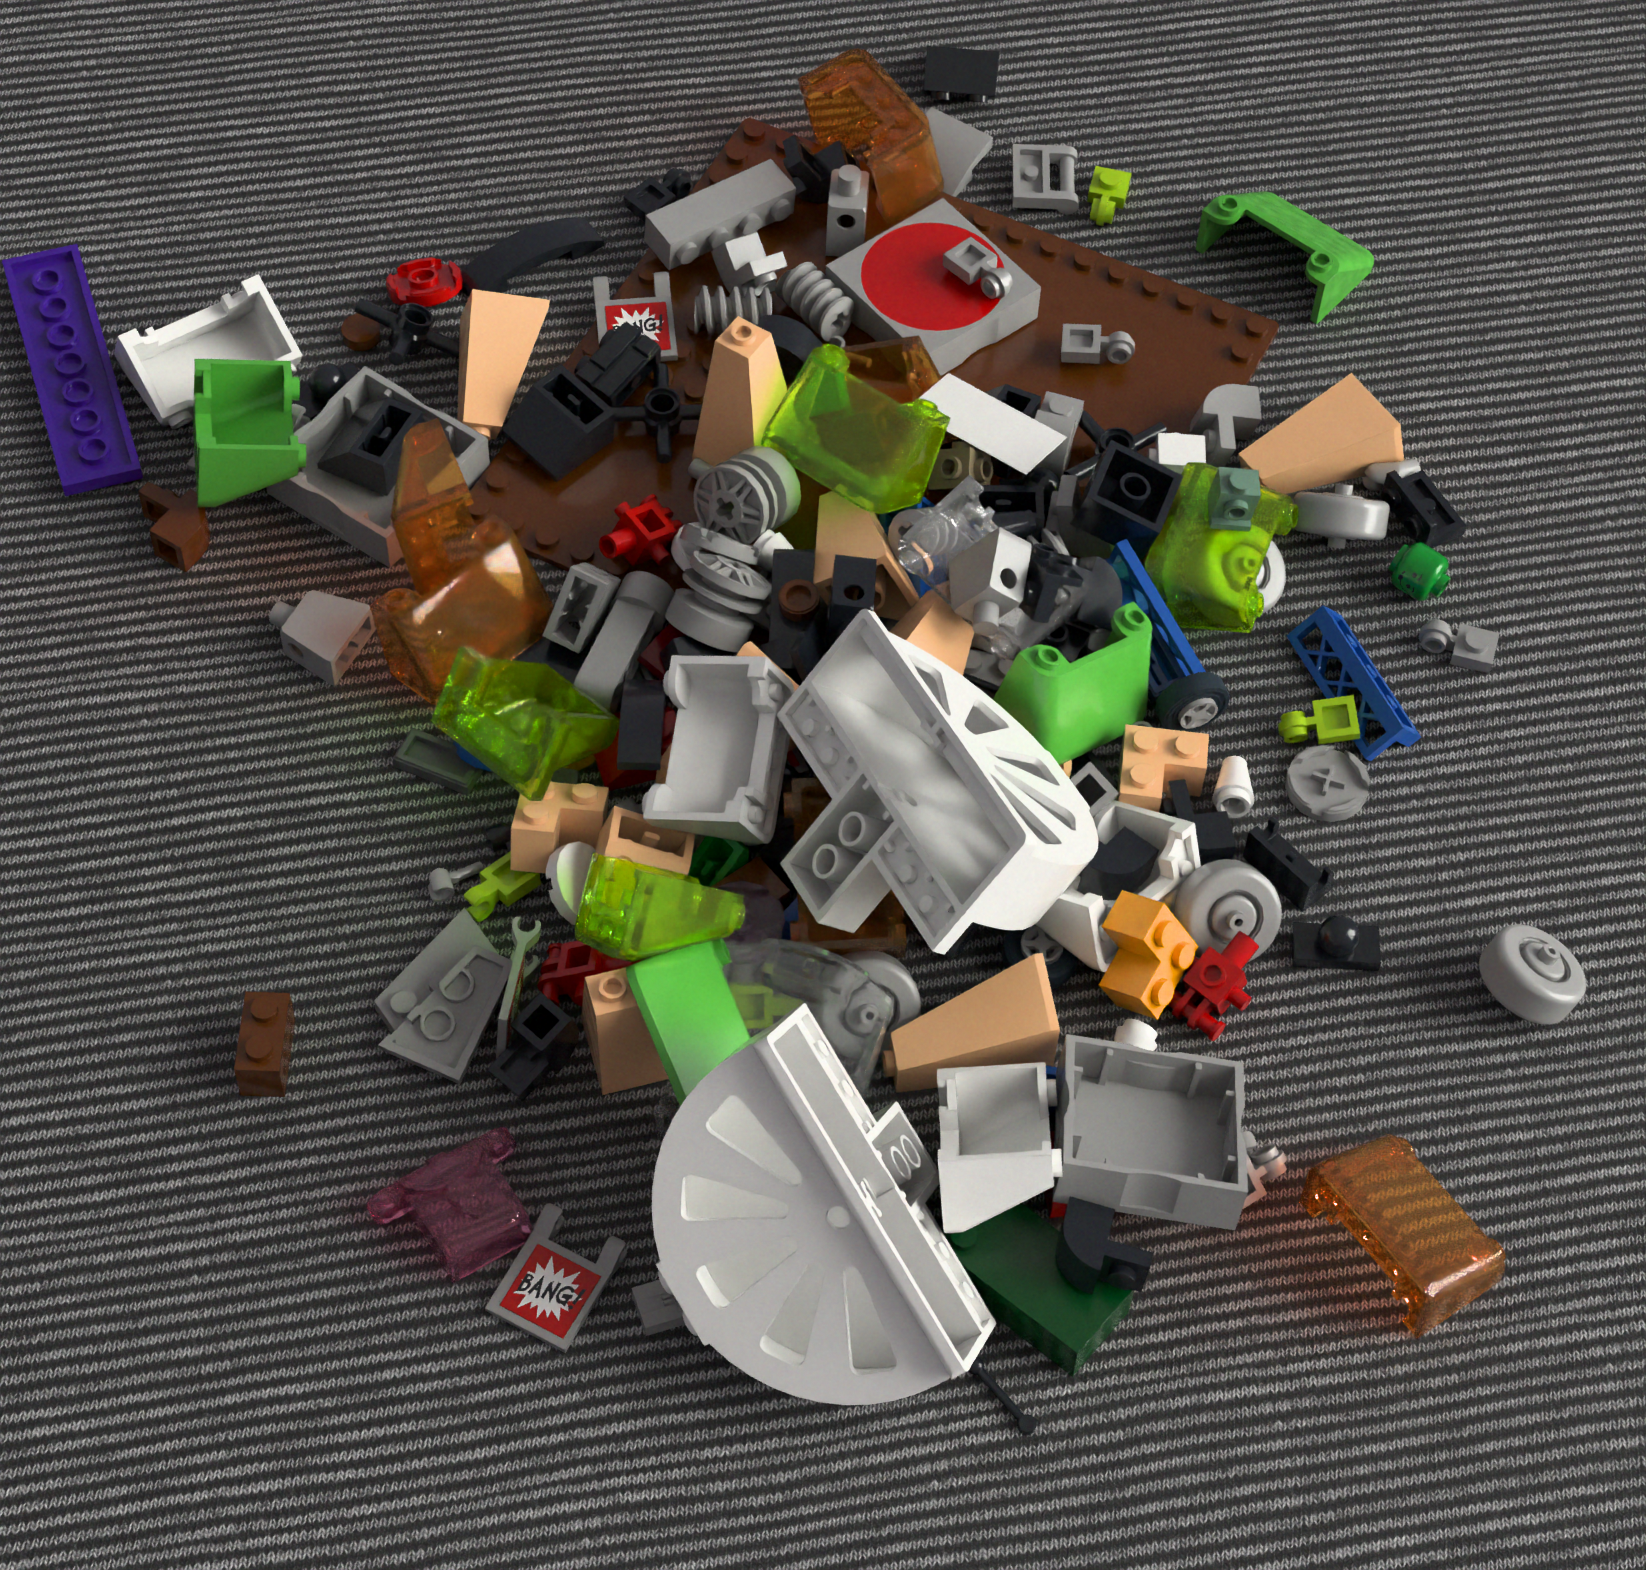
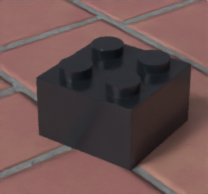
M1111 440L1093 469L1070 524L1113 546L1127 539L1137 557L1143 560L1161 532L1183 475Z

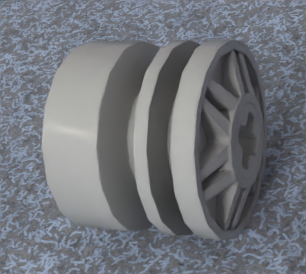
M753 446L742 450L727 461L721 462L704 472L697 480L693 493L694 509L703 528L726 535L739 543L751 544L765 531L780 527L796 514L801 500L800 482L793 466L782 454L770 447Z
M695 550L689 560L692 568L685 569L683 573V580L692 589H676L666 610L665 618L675 628L697 641L717 649L738 653L742 646L747 643L754 628V623L744 613H761L763 609V602L761 600L768 598L772 585L762 575L738 560L711 551Z

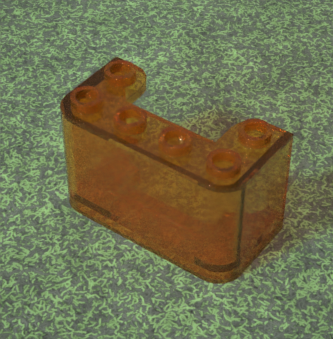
M859 48L850 49L798 79L815 141L818 144L828 147L840 140L850 151L864 143L870 149L863 153L865 164L871 169L878 193L876 198L877 210L888 225L934 199L944 189V179L927 116L869 52Z

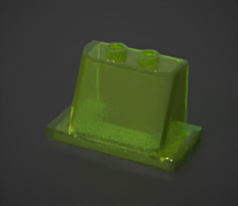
M459 647L431 722L528 800L543 801L554 771L607 749L616 736L620 719L547 664L487 658L473 648Z

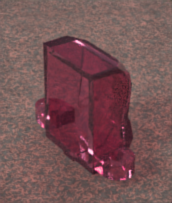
M506 1127L495 1128L448 1153L442 1151L425 1160L424 1166L377 1192L366 1205L370 1215L376 1224L379 1225L392 1222L408 1213L452 1283L459 1281L525 1244L532 1233V1225L525 1208L496 1167V1164L509 1157L517 1146L516 1141Z

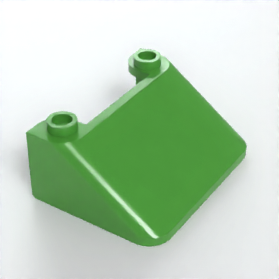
M1260 191L1222 195L1215 198L1202 210L1195 249L1201 254L1244 215L1311 254L1306 264L1305 274L1312 283L1318 286L1310 318L1315 324H1318L1373 269L1374 257L1369 250L1274 193Z
M713 931L626 967L629 985L680 1106L705 1076L738 1047L751 1039L722 971L725 965L732 962L729 950L722 938H715Z

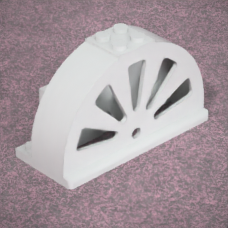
M868 609L859 611L777 713V717L832 798V801L780 863L819 924L854 933L886 894L892 890L933 952L945 955L972 922L1003 930H1023L1032 927L1094 858L1097 852L1098 835L1094 820L1089 812L1090 806L1051 753L1046 751L998 703L961 674L928 652L888 632L873 611Z
M806 1003L791 1010L778 1022L743 1043L705 1076L686 1097L666 1132L655 1166L652 1185V1221L654 1238L660 1259L655 1265L659 1270L658 1277L661 1285L668 1294L675 1296L681 1306L683 1320L688 1330L693 1335L698 1336L704 1346L710 1344L729 1362L749 1376L795 1397L838 1405H870L895 1401L918 1394L949 1378L954 1379L967 1372L997 1324L925 1204L940 1184L939 1170L897 1101L871 1114Z

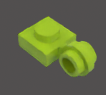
M1099 166L1095 167L1087 202L1092 203L1090 220L1096 221V225L1112 224L1115 208H1124L1132 173Z
M1354 695L1312 701L1314 716L1306 717L1302 711H1292L1283 714L1280 717L1281 722L1278 724L1279 735L1284 737L1286 743L1305 741L1309 738L1308 732L1315 729L1318 745L1360 739Z

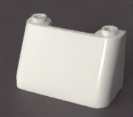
M259 274L241 282L244 291H239L232 296L227 293L221 297L219 303L154 331L153 327L147 328L143 337H140L136 328L118 336L114 355L122 370L161 426L170 425L172 429H176L193 419L194 359L291 361L292 376L297 372L295 366L299 364L303 355Z
M672 655L669 670L664 675L663 687L665 694L678 707L666 781L665 784H653L649 791L644 794L642 799L643 819L650 825L660 828L747 843H769L775 831L790 735L777 717V713L795 692L792 682L767 657Z
M1113 800L1093 818L1098 840L1106 845L1125 826L1159 849L1150 877L1133 893L1165 903L1174 915L1175 900L1180 887L1191 873L1201 867L1195 823ZM1078 875L1035 925L1088 967L1106 972L1119 947L1101 926L1116 900L1107 901L1103 900L1102 896L1088 892L1085 895L1077 891L1081 877Z
M1045 1062L937 1069L941 1149H938V1170L944 1233L965 1232L1054 1187L1053 1177H1063L1061 1148L1051 1149L1048 1107L1057 1106L1056 1079H1046Z

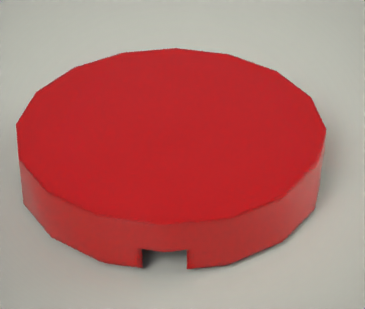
M432 257L403 263L397 267V274L392 275L390 273L386 278L388 297L393 303L400 306L405 303H416L423 307H430L444 303L455 297L462 289L461 270L451 261H449L448 265L442 264L441 259Z

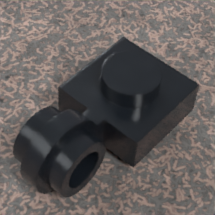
M672 168L665 174L661 184L653 177H649L624 196L625 207L645 222L647 214L676 202V198L683 199L689 195L694 185L691 175L684 169Z

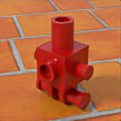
M655 494L648 495L639 506L631 508L627 502L619 504L614 510L615 514L619 517V521L611 533L603 535L599 540L601 553L608 559L623 554L632 566L653 559L659 566L666 563L671 555L665 547L669 541H673L675 535L684 524L679 519L671 520L674 512L669 507L663 508Z
M1238 931L1221 954L1209 946L1200 958L1194 956L1192 964L1186 969L1188 973L1183 978L1186 993L1182 995L1175 989L1172 1000L1167 1004L1173 1009L1172 1015L1177 1019L1185 1016L1188 1019L1187 1026L1192 1030L1199 1028L1208 1035V1039L1215 1041L1223 1032L1226 1024L1222 1021H1217L1209 1014L1213 1010L1219 1016H1222L1230 1004L1240 1011H1243L1249 1005L1252 997L1242 991L1248 983L1242 968L1258 950L1259 945L1248 935ZM1197 1000L1201 1001L1198 1007L1194 1005Z
M602 936L563 944L552 943L548 946V959L543 961L541 966L542 975L539 977L538 989L558 1007V996L568 994L575 1004L582 1006L585 977L628 967L640 962L642 955L637 947L612 951Z

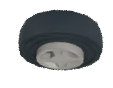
M1198 672L1185 676L1167 687L1156 700L1155 711L1165 729L1191 732L1210 724L1218 718L1227 708L1230 696L1219 675L1212 672Z
M1035 924L1023 930H1009L1004 937L1001 955L1005 969L1036 952L1043 953L1051 989L1067 982L1077 969L1079 959Z

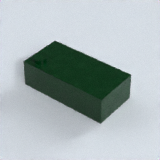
M1023 1203L965 1232L944 1233L943 1228L941 1229L990 1313L1072 1377L1129 1313L1134 1290L1117 1289L1109 1283L1097 1280L1091 1295L1079 1290L1064 1277L1058 1267L1055 1255L1059 1231Z

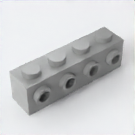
M769 159L647 214L644 241L668 270L681 264H688L695 258L714 250L724 242L753 234L758 229L775 221H782L790 214H793L796 187L775 162Z

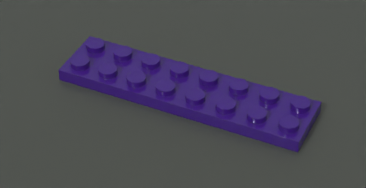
M73 244L2 260L64 496L142 479L143 474L78 245Z

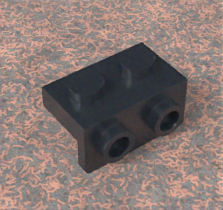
M1395 470L1386 474L1381 493L1382 501L1389 504L1390 511H1393L1403 524L1406 534L1411 539L1434 548L1464 535L1466 524L1423 470L1401 478Z
M1034 544L1031 550L1023 600L1018 607L1032 621L1048 623L1060 584L1081 588L1084 579L1072 569V563L1063 560L1057 555V549L1044 544Z

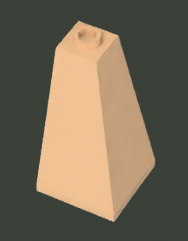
M472 289L462 312L459 338L457 420L487 437L488 441L491 439L496 440L503 426L549 309V300Z
M738 316L714 343L692 460L699 458L715 467L744 449L753 446L772 448L782 454L788 461L802 445V439L772 334Z
M1352 373L1238 453L1241 469L1259 470V481L1269 487L1275 496L1365 476V469L1373 463L1399 462L1404 460L1400 423Z
M855 481L819 496L813 584L817 587L820 596L828 606L835 554L877 559L873 612L879 617L900 620L920 598L899 558L894 556L891 551L888 537L871 505ZM855 587L847 588L844 595L848 599L857 600L859 589Z
M947 582L927 591L889 632L928 652L963 676L974 635L973 622L954 613L952 610L950 582Z
M1043 953L1033 954L891 1032L889 1050L882 1051V1061L885 1077L893 1076L896 1093L938 1088L937 1069L1039 1062H1045V1065L1053 1067L1060 1027Z
M626 967L585 977L581 1019L602 1095L669 1079L629 985Z

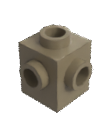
M963 441L953 442L952 449L929 450V490L951 495L953 500H961L963 485H990V480L993 476L991 455Z

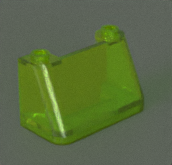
M823 344L821 347L812 349L767 423L761 439V445L763 447H770L782 454L793 467L866 511L884 514L921 503L951 418L938 411L937 405L929 400L915 399L914 402L900 404L846 372L850 360L845 356V351L838 346Z
M1188 462L1181 474L1183 475L1182 481L1161 532L1147 555L1145 570L1179 627L1251 633L1256 617H1260L1264 609V597L1262 593H1258L1256 584L1257 576L1274 533L1286 536L1291 528L1296 527L1298 522V506L1293 504L1290 496L1260 485L1261 497L1251 518V529L1249 532L1211 529L1209 526L1207 495L1218 468L1207 463Z
M593 852L577 913L575 938L615 959L632 962L729 937L734 930H739L743 924L745 917V905L742 903L744 895L700 885L697 877Z

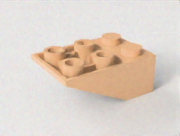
M614 806L598 834L580 938L587 939L602 936L607 945L614 949L621 950L637 947L642 957L650 951L662 953L668 949L688 877L695 833L655 827L643 819L644 815Z

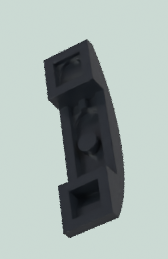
M581 217L555 219L531 226L503 239L471 261L461 271L462 290L468 297L472 289L496 293L508 291V279L565 253L572 261L604 247V240L586 218Z
M627 679L625 681L619 724L617 770L661 769L662 734L665 708L668 705V696L664 692L663 680Z

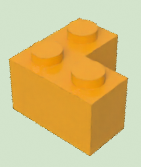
M1122 890L1101 926L1119 949L1101 979L1099 986L1116 1006L1158 1020L1165 1006L1172 1000L1174 990L1185 970L1192 964L1195 952L1199 946L1165 903Z

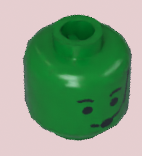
M1417 542L1411 546L1405 544L1396 554L1388 568V571L1392 573V584L1418 602L1425 601L1431 595L1438 598L1451 580V577L1446 575L1449 567L1447 558L1422 542Z

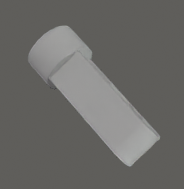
M633 571L624 577L611 602V611L576 676L571 695L572 702L609 714H613L617 710L622 700L625 681L632 679L639 667L640 662L637 661V658L651 643L655 634L662 630L667 620L665 613L674 595L673 589L667 582L654 574L644 571Z

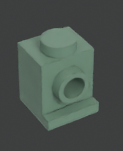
M1218 467L1207 495L1209 526L1211 529L1250 531L1251 518L1261 497L1259 470Z

